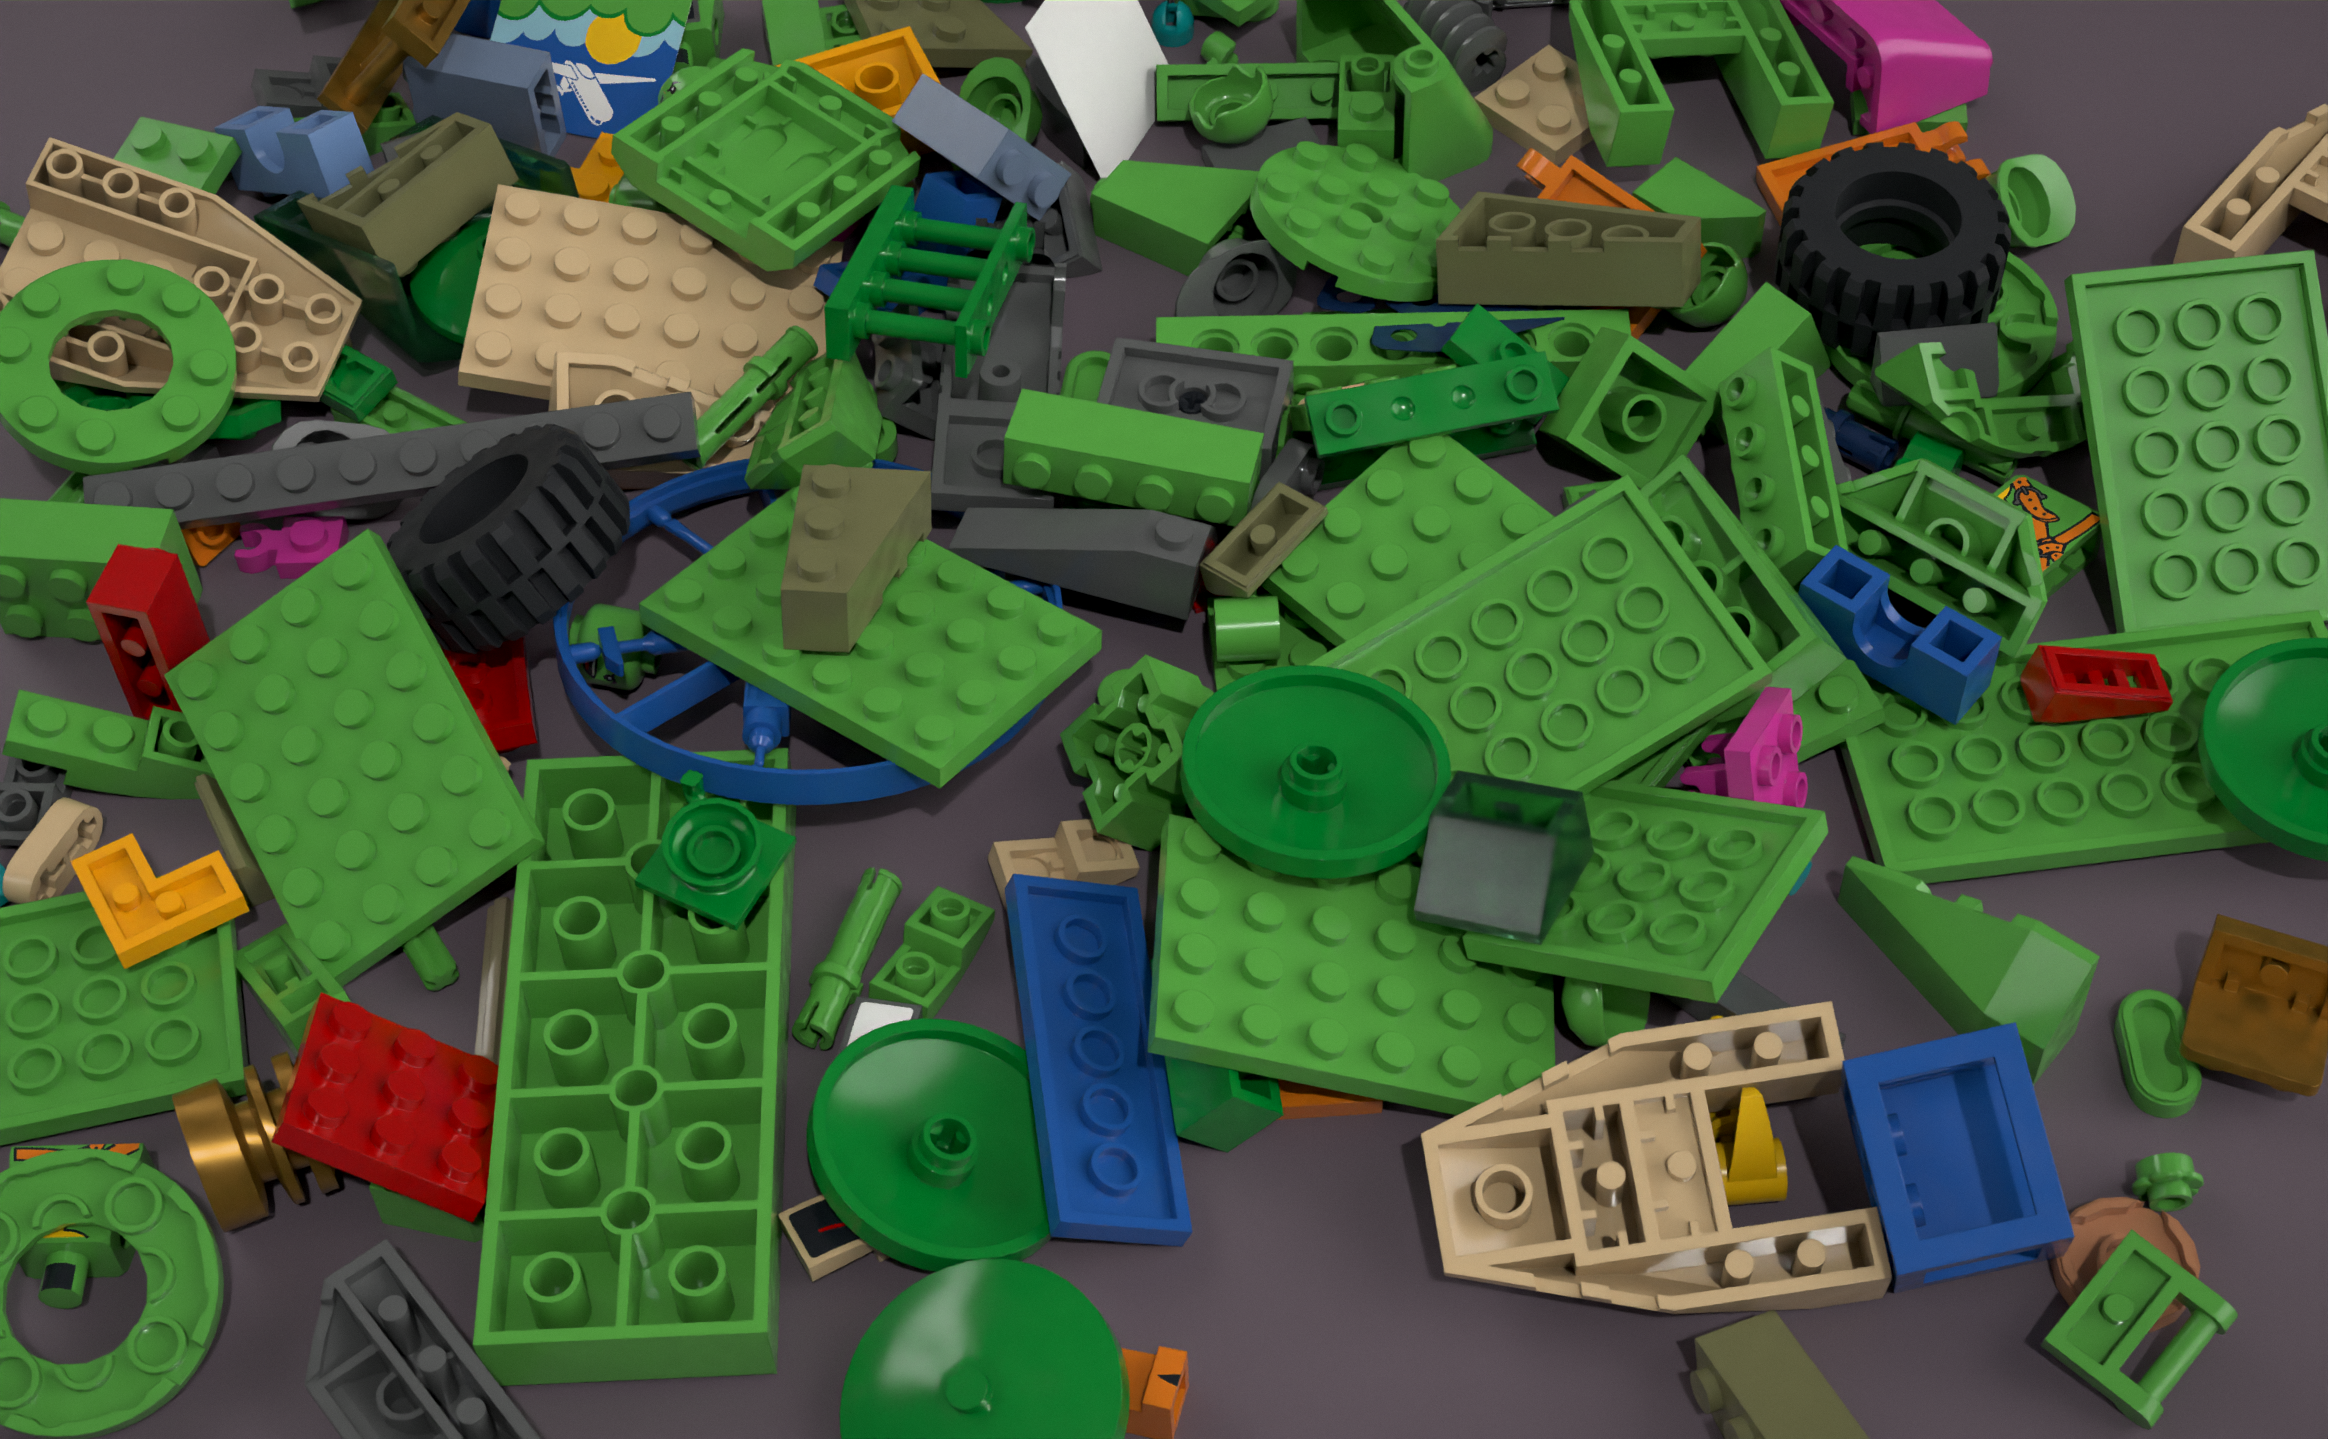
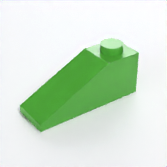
M287 923L238 950L237 969L240 977L295 1059L310 1011L320 993L322 992L339 1000L350 1002L344 989L300 938H295Z

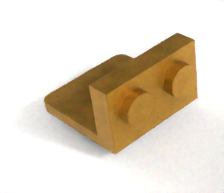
M2217 914L2195 977L2179 1046L2180 1054L2185 1059L2199 1063L2205 1068L2229 1072L2268 1084L2279 1091L2294 1092L2304 1096L2316 1095L2323 1080L2328 1052V946Z

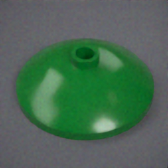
M492 213L473 216L461 226L459 232L454 237L439 244L419 260L417 267L410 273L412 300L421 318L440 335L460 344L465 342Z

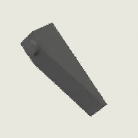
M967 508L948 550L980 566L1188 621L1203 580L1199 564L1215 549L1219 540L1220 529L1212 525L1155 510Z

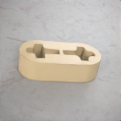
M63 797L57 800L48 809L7 865L2 885L4 896L16 904L60 896L76 875L70 861L92 852L100 839L103 818L99 809L71 798Z

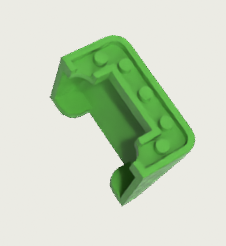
M1297 0L1296 63L1340 62V54L1372 53L1396 55L1393 61L1395 105L1404 114L1403 155L1395 159V163L1401 165L1408 173H1417L1425 179L1440 181L1480 165L1489 158L1492 153L1493 128L1447 57L1396 0Z

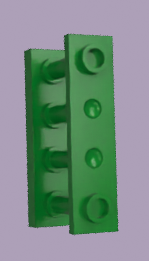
M891 185L824 306L826 358L850 361L861 339L867 340L871 334L955 346V377L967 378L977 357L987 354L991 327L1022 263L1030 262L1035 247L1034 227H1027V203L1015 202L1003 228L998 229L922 218V213L914 209V188ZM919 241L991 252L988 259L911 249L910 247H917ZM903 272L975 281L976 283L972 290L898 280L894 279V277H901ZM887 302L959 312L960 315L955 322L878 311L877 309L878 307L884 308Z
M1542 351L1305 396L1304 402L1311 431H1291L1289 440L1294 438L1315 444L1318 459L1325 461L1324 476L1318 491L1348 486L1393 445L1402 442L1448 434L1480 460L1533 450L1537 441L1533 425L1526 419L1558 413L1560 408L1546 352Z

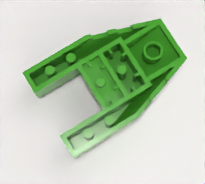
M1569 0V21L1589 129L1606 167L1660 164L1675 111L1650 59L1662 57L1713 56L1765 159H1784L1820 148L1834 101L1779 0Z

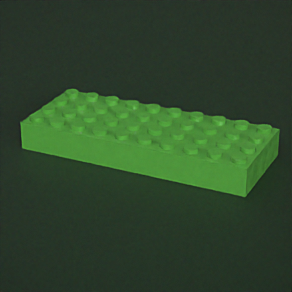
M788 748L773 749L770 753L765 754L763 768L792 769ZM750 750L692 752L730 763L749 766L754 764L755 753ZM624 755L527 760L523 801L546 844L517 864L473 1338L475 1353L500 1386L777 1374L782 1227L778 1214L783 1211L795 846L738 930L735 931L635 886L634 880L661 844L668 821L682 807L689 804L683 795L680 783L666 779L639 766ZM705 792V798L720 797L738 802L752 812L756 820L795 836L796 805L760 803Z

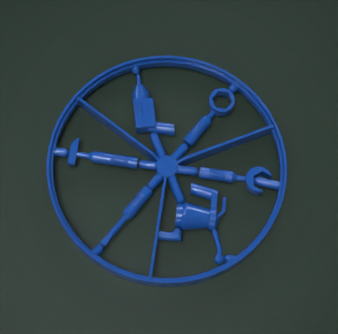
M750 458L703 468L671 479L630 500V526L628 534L622 536V541L624 542L639 531L654 524L657 527L665 528L668 532L682 539L702 554H705L714 546L693 533L675 518L672 519V514L705 502L755 491L759 492L765 509L776 501L773 489H750L744 480ZM875 459L872 461V468L924 471L886 460ZM941 510L961 520L965 513L960 511ZM992 568L985 569L1005 579V572ZM1029 578L1009 581L1034 595L1041 594L1043 600L1063 609L1060 586ZM575 600L572 603L567 602L556 611L557 615L553 617L558 672L566 694L578 714L613 749L639 766L666 779L680 783L682 775L688 770L698 771L703 775L705 792L740 800L787 805H827L866 801L930 785L927 781L891 761L835 769L793 770L763 768L765 754L770 753L780 743L781 737L789 736L792 707L748 682L745 683L742 738L750 751L755 753L753 765L730 763L698 755L665 743L647 734V732L740 678L708 661L615 714L591 690L576 664L594 662L602 652L606 669L622 677L624 676V665L621 654L646 651L656 656L690 650L654 630H651L640 639L617 641L614 626L598 628L599 645L592 642L569 645L568 627ZM1045 698L961 771L985 759L1011 740L1031 720L1043 704Z

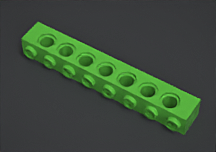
M1628 309L1488 311L1498 320L1565 317L1564 320L1515 334L1537 352L1545 351L1547 360L1569 378H1571L1601 327L1631 335ZM1469 312L1156 317V343L1294 361L1293 406H1295L1305 398L1308 391L1335 386L1345 387L1364 383L1363 381L1392 375H1399L1400 378L1420 375L1422 369L1448 364H1456L1457 367H1461L1443 351L1418 352L1378 348L1372 344V335L1375 326L1432 324L1433 326L1441 327L1450 322H1462ZM1397 330L1391 334V337L1397 341H1411L1417 337V334L1412 330Z

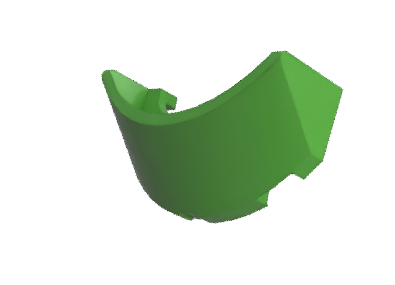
M2073 341L2066 344L2065 353L2051 360L2050 366L2042 379L2023 397L1981 399L1973 370L1960 368L1952 371L1941 362L1939 358L1946 355L1941 342L1918 343L1875 369V376L1896 394L1969 443L1998 455L2013 458L2048 457L2063 452L2087 439Z

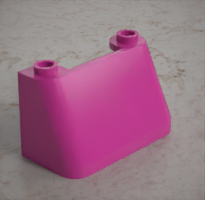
M1779 0L1793 27L1803 24L1847 63L1845 87L1851 92L1861 90L1869 112L1860 115V125L1870 134L1924 120L1988 94L1990 68L1993 63L1989 45L1982 38H1978L1975 33L1936 0Z

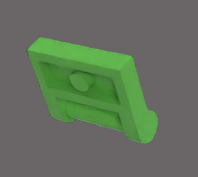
M2131 1229L2040 1346L2114 1402L2116 1407L2128 1419L2140 1427L2149 1430L2164 1413L2161 1403L2215 1333L2225 1334L2238 1318V1314L2224 1298ZM2175 1298L2188 1308L2191 1315L2140 1381L2135 1383L2119 1369Z

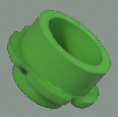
M2160 1153L2146 1157L2136 1164L2137 1180L2132 1184V1192L2141 1201H2148L2149 1207L2154 1211H2178L2192 1204V1196L2196 1195L2199 1188L2203 1186L2204 1179L2201 1174L2195 1172L2193 1160L2190 1156L2182 1153Z

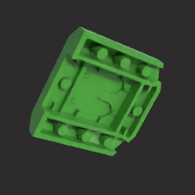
M742 48L615 133L612 139L611 154L632 186L767 272L793 269L882 203L891 185L905 186L917 177L921 158L916 151H913L911 154L908 153L900 141V127L892 122L893 117L812 67L790 59H785L780 67L754 61L755 51Z

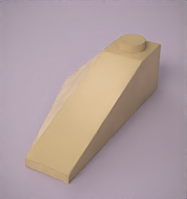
M556 351L548 411L691 392L695 399L696 417L698 420L719 398L689 387L690 382L672 375L668 379L636 366V361L617 354ZM759 409L706 462L703 468L749 459L755 438L769 417L770 412ZM682 460L606 471L621 490L652 489L671 479L696 470L687 466Z

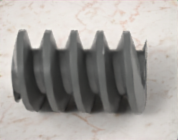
M1408 0L1404 4L1403 9L1447 57L1469 92L1480 91L1499 80L1506 67L1507 58L1505 50L1508 39L1506 33L1501 28L1495 26L1493 19L1483 13L1482 8L1477 3L1471 0Z

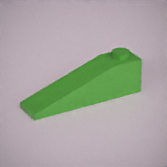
M1682 454L1640 489V492L1771 669L1772 683L1765 687L1791 688L1792 701H1794L1847 660L1815 614L1686 455ZM1765 687L1714 717L1715 720L1722 723L1747 715Z
M1852 856L1845 864L1837 903L1958 1035L2016 1022L2034 1086L2075 1034L2100 956L2039 920L2019 913L2011 922L1983 913L1982 901L1964 894H1961L1955 902L1932 895L1928 886L1921 879Z

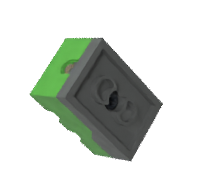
M1116 337L1097 402L1264 433L1259 485L1262 477L1289 441V435L1293 430L1289 407L1293 406L1294 361Z

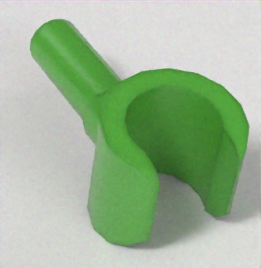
M1216 31L1206 38L1201 48V56L1207 61L1206 64L1239 63L1238 55L1233 52L1236 48L1235 41L1221 31Z

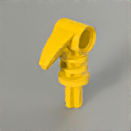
M1716 1015V1016H1711L1709 1020H1711V1019H1717V1018H1724V1017H1723V1016ZM1755 1087L1742 1088L1739 1108L1709 1113L1727 1204L1732 1206L1785 1201L1788 1190V1178L1781 1141L1778 1137L1773 1138L1763 1095Z

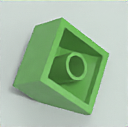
M1601 327L1557 399L1560 410L1558 413L1548 414L1539 430L1580 457L1619 479L1628 474L1640 490L1682 454L1688 455L1721 401L1719 393L1633 336Z

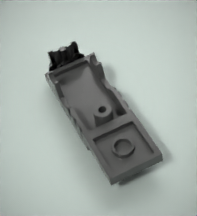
M976 218L977 226L1002 229L1005 224L1004 222L995 225L988 223L987 218ZM1034 222V225L1027 226L1034 227L1035 247L1030 262L1022 263L991 327L987 354L977 357L967 378L955 377V346L943 344L931 480V510L965 512L967 508L1054 507V492L1003 483L1004 437L1021 390L1028 389L1060 395L1067 263H1055L1054 267V262L1049 256L1048 251L1044 249L1046 222ZM970 248L965 256L988 259L991 251ZM948 278L947 287L972 290L976 282ZM946 311V320L956 322L960 313Z

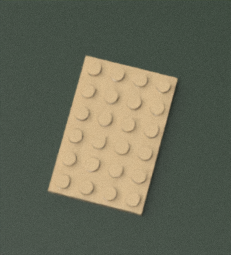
M498 184L458 370V385L550 400L556 351L617 354L636 361V366L668 379L671 375L690 382L689 387L720 398L744 374V365L754 356L762 357L785 334V331L790 326L796 325L803 328L817 343L818 354L806 364L826 353L824 306L829 296L815 287L814 282L821 264L841 262L844 242L829 241L793 269L767 272L678 214ZM793 376L787 381V391L777 400L769 399L760 409L771 413L775 405L793 389L790 384Z

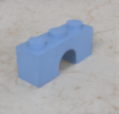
M257 106L214 127L216 133L234 137L242 150V153L231 169L238 190L262 192L264 197L287 194L293 195L295 200H300L313 192L316 197L325 198L350 184L345 175L346 173L359 166L363 167L366 174L374 170L353 112L319 110L294 122L289 108Z

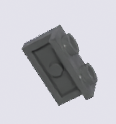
M898 304L891 311L892 313L919 316L917 306ZM872 334V341L875 344L876 362L874 383L877 386V402L881 415L898 423L905 429L913 430L935 441L943 344Z

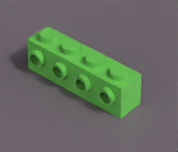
M1768 347L1718 384L1723 410L1722 419L1728 438L1732 461L1731 470L1736 484L1741 524L1799 594L1800 583L1835 545L1848 552L1849 550L1814 368L1775 348Z
M1022 389L1004 437L1003 483L1139 509L1155 510L1166 514L1236 527L1251 510L1252 501L1260 479L1264 433Z

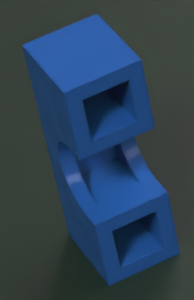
M1835 545L1800 583L1799 596L1815 614L1846 658L1853 660L1861 672L1956 725L1990 686L2002 636L1948 606H1945L1926 628L1908 622L1894 609L1889 600L1888 584L1890 574Z

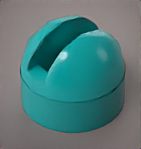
M1165 0L1156 6L1151 18V29L1160 45L1180 47L1193 39L1194 17L1190 7L1184 2L1169 3V0ZM1176 22V26L1167 25V23Z

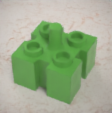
M1145 654L1111 686L1116 698L1107 707L1093 703L1060 733V737L1074 773L1092 779L1093 783L1082 794L1097 833L1152 852L1161 844L1162 828L1168 815L1185 816L1187 802L1182 790L1180 777L1183 741L1192 717L1208 698L1197 675Z

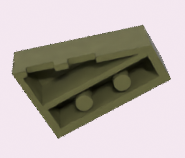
M456 112L393 147L398 157L366 174L363 167L359 166L346 173L345 175L350 184L320 201L317 200L313 192L298 200L299 207L327 256L390 282L411 273L417 267L418 261L439 244L454 237L459 232L461 226L482 209L494 205L498 184L512 186L519 180L490 123Z

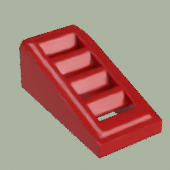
M2038 645L2022 671L2020 678L2035 722L2061 723L2168 711L2173 704L2155 654ZM2128 676L2134 677L2137 688L2130 687L2127 679ZM2104 679H2107L2109 686L2105 685Z

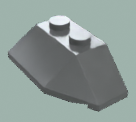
M387 1238L324 1279L320 1297L322 1306L314 1330L304 1385L309 1395L342 1439H540Z

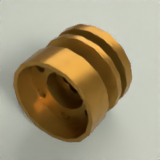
M288 1051L270 1057L280 1085L277 1089L269 1092L265 1091L254 1064L243 1068L248 1100L238 1104H233L225 1088L217 1078L172 1095L174 1108L194 1165L213 1212L224 1233L269 1216L264 1183L276 1178L279 1179L287 1195L295 1205L306 1201L296 1171L307 1166H311L322 1194L339 1188L335 1176V1167L271 1142L294 1068Z

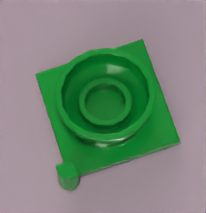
M688 770L682 775L680 783L683 795L689 804L682 807L668 821L661 844L634 880L635 886L737 931L796 845L797 840L793 835L756 820L754 814L738 802L720 797L705 798L702 773Z

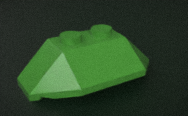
M855 352L850 361L826 358L825 353L802 366L795 373L790 381L793 389L775 405L755 438L744 480L750 489H792L800 485L803 465L823 466L836 464L843 467H873L872 461L876 458L883 417Z
M1924 458L1836 485L1850 553L1890 574L1888 588L1935 615H1938L1945 606H1948L2002 636L1999 650L2013 658L2020 657L2048 602L2031 514Z

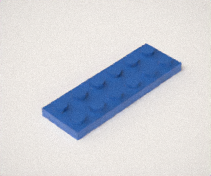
M1013 873L1005 887V897L1050 1236L1183 1247L1193 1231L1174 1123L1164 1055L1147 1052L1152 976L1138 888Z

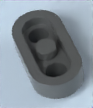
M1291 438L1285 444L1262 477L1256 489L1251 510L1278 482L1305 496L1317 493L1323 480L1325 461L1318 459L1315 444Z

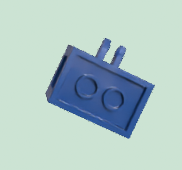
M2016 1022L1842 1061L1840 1088L1871 1208L1877 1207L1892 1273L1891 1286L1893 1293L2064 1257L2075 1236Z

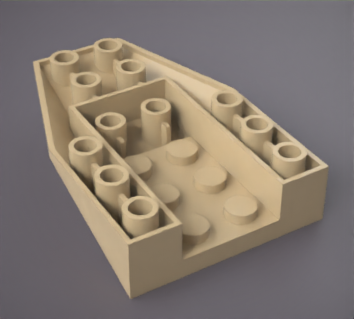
M49 137L25 183L30 210L0 266V312L27 285L52 271L72 264L95 260L122 259L151 264L169 270L193 283L216 304L230 327L236 351L237 382L233 398L319 402L363 306L362 300L218 195ZM119 316L106 317L94 325H77L71 328L67 336L62 337L56 343L49 362L52 379L121 392L156 394L167 383L173 366L172 351L162 336L158 335L157 331L141 321L128 318L123 321L119 319Z

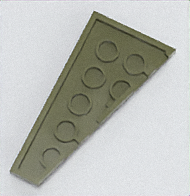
M844 0L862 40L910 26L932 67L975 68L984 60L1001 57L1011 59L1022 68H1026L1025 60L1032 56L1033 49L981 0Z

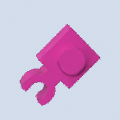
M344 516L284 517L282 530H271L266 525L260 523H248L240 526L239 532L244 546L253 549L235 550L234 556L241 572L249 574L260 573L276 565L280 579H298L347 544L349 530Z

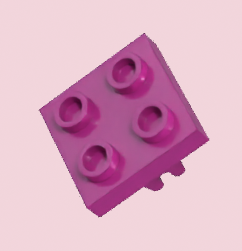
M1765 687L1735 733L1708 735L1702 743V749L1705 752L1716 753L1721 758H1710L1706 765L1686 767L1680 775L1681 782L1699 788V790L1692 789L1688 791L1804 808L1808 782L1805 772H1799L1797 759V752L1802 741L1803 724L1801 716L1793 713L1791 688Z

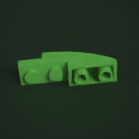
M18 690L2 755L65 769L66 774L63 782L65 785L134 797L170 800L200 799L194 782H197L195 777L206 774L215 778L184 714L181 712L153 706L149 720L25 690Z

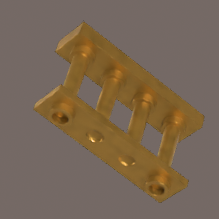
M379 0L317 100L328 110L353 112L362 136L371 125L400 77L403 61L408 56H412L426 68L440 53L470 0Z

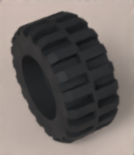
M1883 142L1866 143L1863 146V150L1854 151L1852 147L1837 151L1831 156L1830 162L1823 158L1806 170L1805 175L1796 180L1789 191L1788 200L1784 204L1774 269L1775 283L1780 288V292L1811 313L1822 343L1835 350L1839 345L1850 349L1851 356L1867 359L1868 354L1874 355L1878 332L1987 323L1989 314L1994 312L1998 301L2009 253L2012 233L2008 227L2010 218L2005 205L2001 200H1998L1999 195L1985 178L1978 180L1975 169L1962 160L1956 164L1948 160V154L1934 148L1931 149L1930 153L1915 149L1916 144L1899 142L1898 147H1884ZM1876 243L1893 244L1909 248L1925 257L1916 259L1887 258L1870 253L1859 246Z
M545 424L544 427L535 425L525 428L521 434L512 433L501 438L498 444L489 449L485 447L474 454L472 459L461 467L457 466L448 473L442 483L435 489L431 488L420 499L421 503L413 511H409L400 522V529L392 533L388 540L387 549L440 647L458 654L476 655L479 650L489 652L498 649L503 642L508 640L514 642L527 635L529 629L541 623L543 625L556 616V611L567 602L572 603L584 592L583 588L592 579H597L607 568L606 562L608 559L616 555L623 544L622 536L628 534L630 526L629 501L624 492L574 431L555 424Z

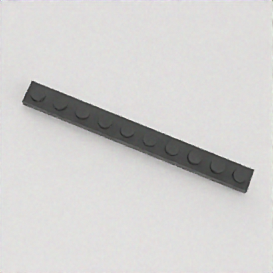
M691 392L86 476L83 477L85 504L173 509L181 530L419 497L424 496L431 488L435 489L446 479L445 476L457 466L461 467L472 459L474 454L485 447L491 448L498 444L501 438L512 433L521 434L525 428L535 425L544 427L545 424H555L574 431L605 470L701 457L695 399Z

